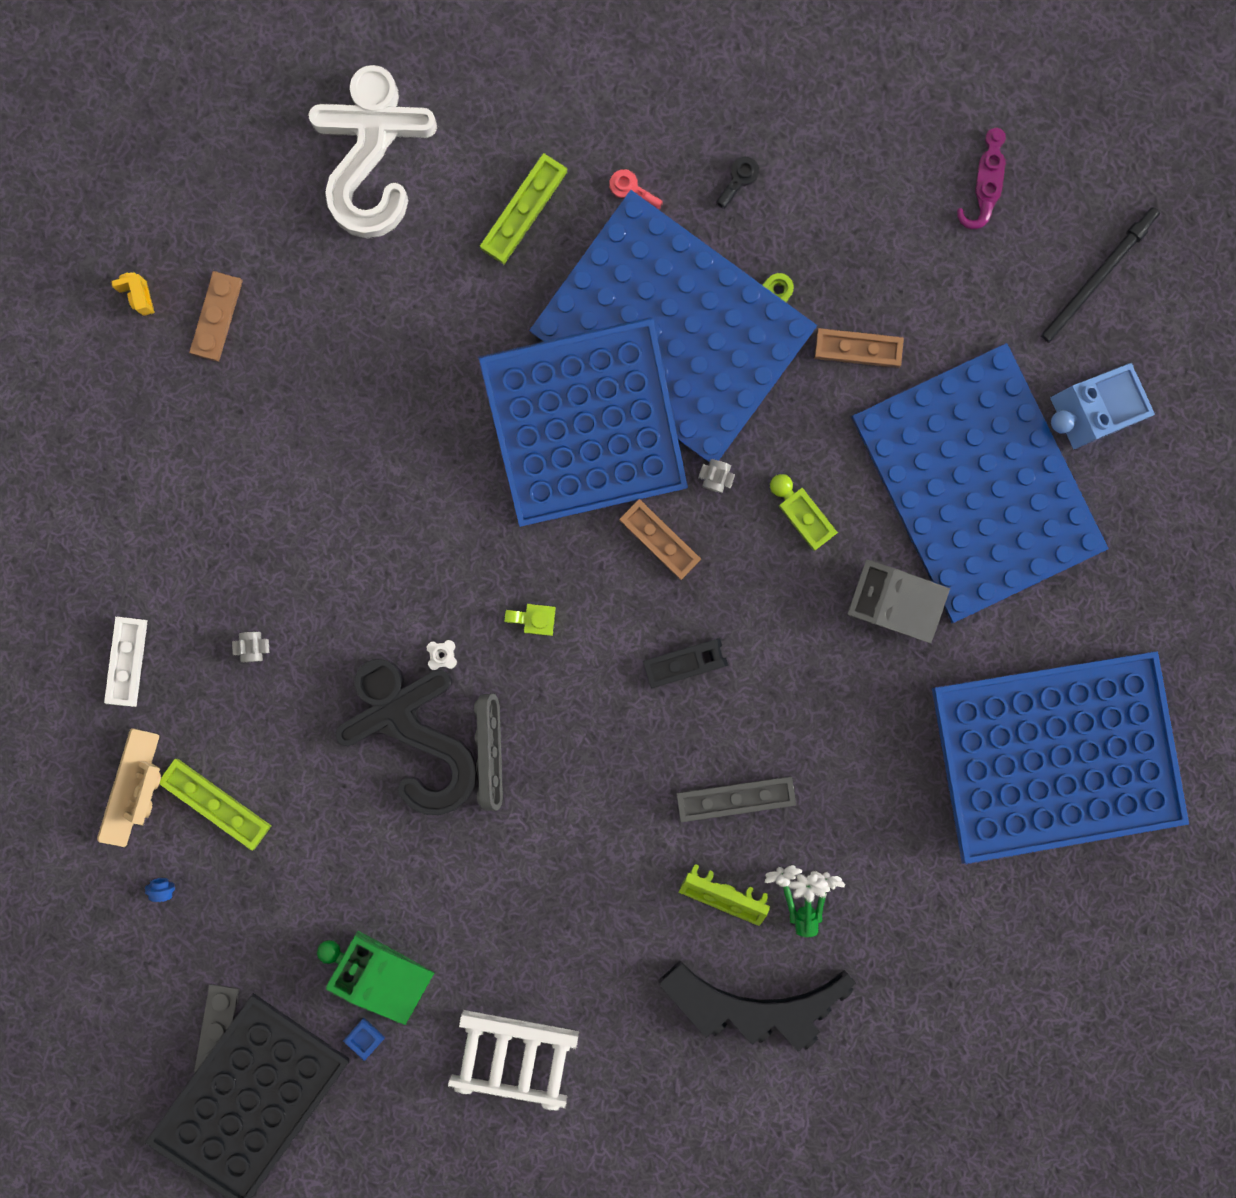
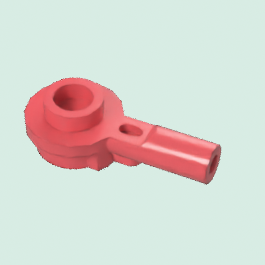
M619 170L611 176L610 189L616 197L625 198L629 191L632 190L658 210L661 207L663 201L640 188L635 174L631 171Z

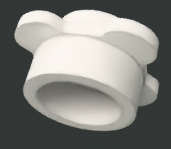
M447 640L445 643L439 644L430 642L427 645V651L430 653V661L428 662L430 669L437 670L439 667L452 669L456 666L457 660L454 658L453 652L456 646L453 641ZM441 652L444 653V657H443V658H440V657H439V654H440Z

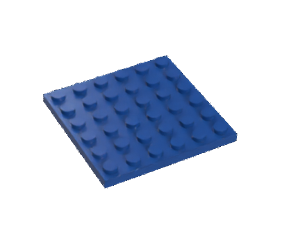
M652 317L479 356L519 527L688 488Z

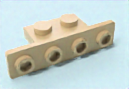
M134 728L130 729L97 840L100 843L125 847L128 843L133 824L143 825L145 818L149 817L152 810V801L150 800L153 790L158 788L161 779L160 768L152 764L159 740L158 734Z

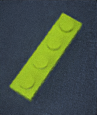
M543 153L481 243L480 249L504 265L567 174V168Z
M174 759L160 779L159 784L252 851L256 849L271 828L269 823L179 759Z

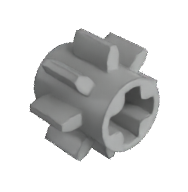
M714 459L710 460L709 466L703 464L698 477L704 480L702 487L718 493H723L724 487L731 488L735 474L729 472L731 465Z
M261 632L239 633V641H232L233 655H240L241 663L263 661L262 654L269 653V639H261Z

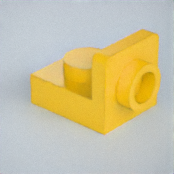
M125 273L120 275L119 279L111 281L112 287L119 293L131 291L127 293L132 309H135L143 316L154 313L147 281L139 274Z

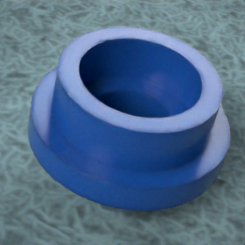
M167 878L153 879L149 885L145 886V894L148 895L149 901L152 902L167 901L173 897L172 892L175 891V884L168 882Z

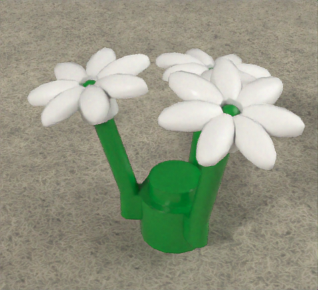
M790 865L785 869L778 867L776 871L766 873L765 883L776 881V884L783 887L790 912V923L795 924L796 934L801 937L816 936L819 932V923L822 922V911L826 893L830 891V888L835 889V886L845 887V884L841 882V877H830L828 872H824L822 875L817 871H812L811 875H808L806 878L804 875L799 874L802 870L794 865ZM798 874V875H797L798 882H797V881L791 882L790 880H794V879L796 878L795 875ZM790 888L796 889L793 894L794 898L801 896L805 898V906L800 907L798 912H796ZM814 894L819 896L816 911L812 907Z

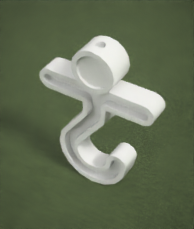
M371 65L364 66L358 70L351 79L350 93L355 105L318 104L313 106L309 112V120L317 132L321 134L357 135L358 137L357 143L329 176L326 198L328 208L339 226L352 235L364 238L383 236L396 228L405 216L408 196L403 186L391 183L385 187L382 199L376 207L362 210L352 204L353 192L381 160L385 150L396 137L426 138L434 135L437 129L435 117L429 109L396 107L399 96L393 77L383 67Z

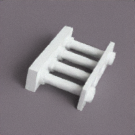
M467 1010L463 1011L459 1027L466 1028L465 1032L468 1035L460 1076L452 1074L448 1086L455 1087L454 1091L462 1094H471L472 1091L541 1103L543 1108L549 1110H559V1107L565 1108L567 1095L559 1094L566 1051H569L570 1047L576 1048L579 1031ZM483 1031L495 1033L494 1037L497 1038L489 1081L472 1078L479 1035H482ZM512 1037L524 1039L523 1042L526 1043L518 1086L501 1083L508 1040H512ZM541 1042L553 1044L552 1048L555 1049L547 1092L530 1089L537 1046L541 1045Z

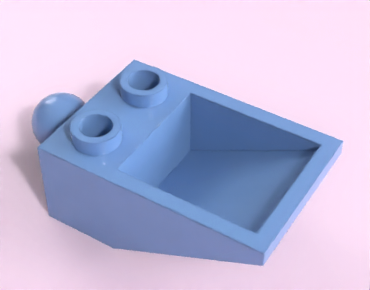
M1132 363L1075 384L1050 397L1056 410L1051 419V426L1056 432L1067 434L1073 449L1082 447L1155 415Z

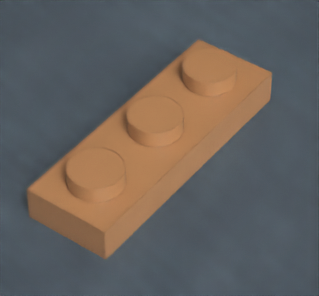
M213 271L189 352L191 355L219 362L242 285L241 278Z
M818 328L814 359L900 368L904 338Z
M640 499L619 519L680 580L701 561V558Z

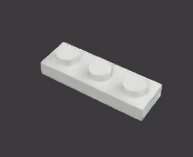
M115 617L104 703L137 706L148 620Z

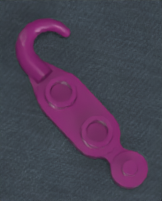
M1000 128L990 129L985 136L988 151L980 158L975 189L980 207L978 219L968 220L964 216L962 208L957 210V217L960 223L969 229H979L989 222L992 209L1002 193L1005 158L1000 152V147L1005 143L1006 135Z

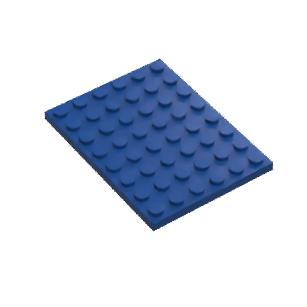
M630 190L529 331L545 342L652 317L678 440L710 463L711 459L720 460L818 325L641 196Z
M1007 343L851 417L931 582L950 588L944 609L951 623H955L1109 549Z
M1158 651L932 688L960 856L963 864L1189 825Z

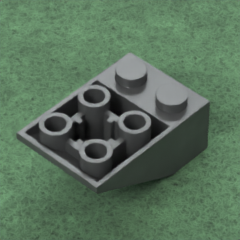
M866 559L847 615L932 643L950 588Z

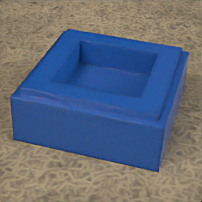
M363 1018L343 1042L365 1061L385 1037Z

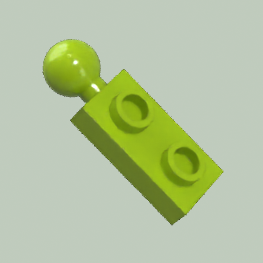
M778 474L772 478L770 482L771 492L775 496L785 499L779 505V508L813 551L817 550L838 533L803 488L796 493L793 492V482L789 476Z

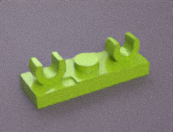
M695 865L691 872L686 875L678 893L758 926L761 925L768 915L770 906L765 905L768 898L766 893H763L760 900L756 901L751 896L752 887H749L743 895L730 885L712 883L711 880L714 874L711 870L706 878H700L697 874L699 865Z

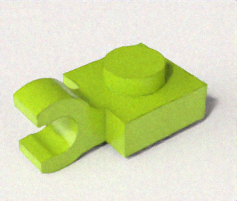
M527 604L526 612L506 610L504 622L525 624L524 633L553 636L556 607Z

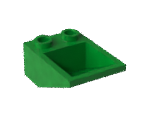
M360 931L356 932L345 954L341 952L340 946L333 940L323 941L317 948V957L322 963L332 964L335 962L338 964L325 989L352 1004L406 1025L434 975L433 971ZM358 947L366 948L369 950V953L367 955H360ZM349 971L350 975H354V979L346 981L343 974Z

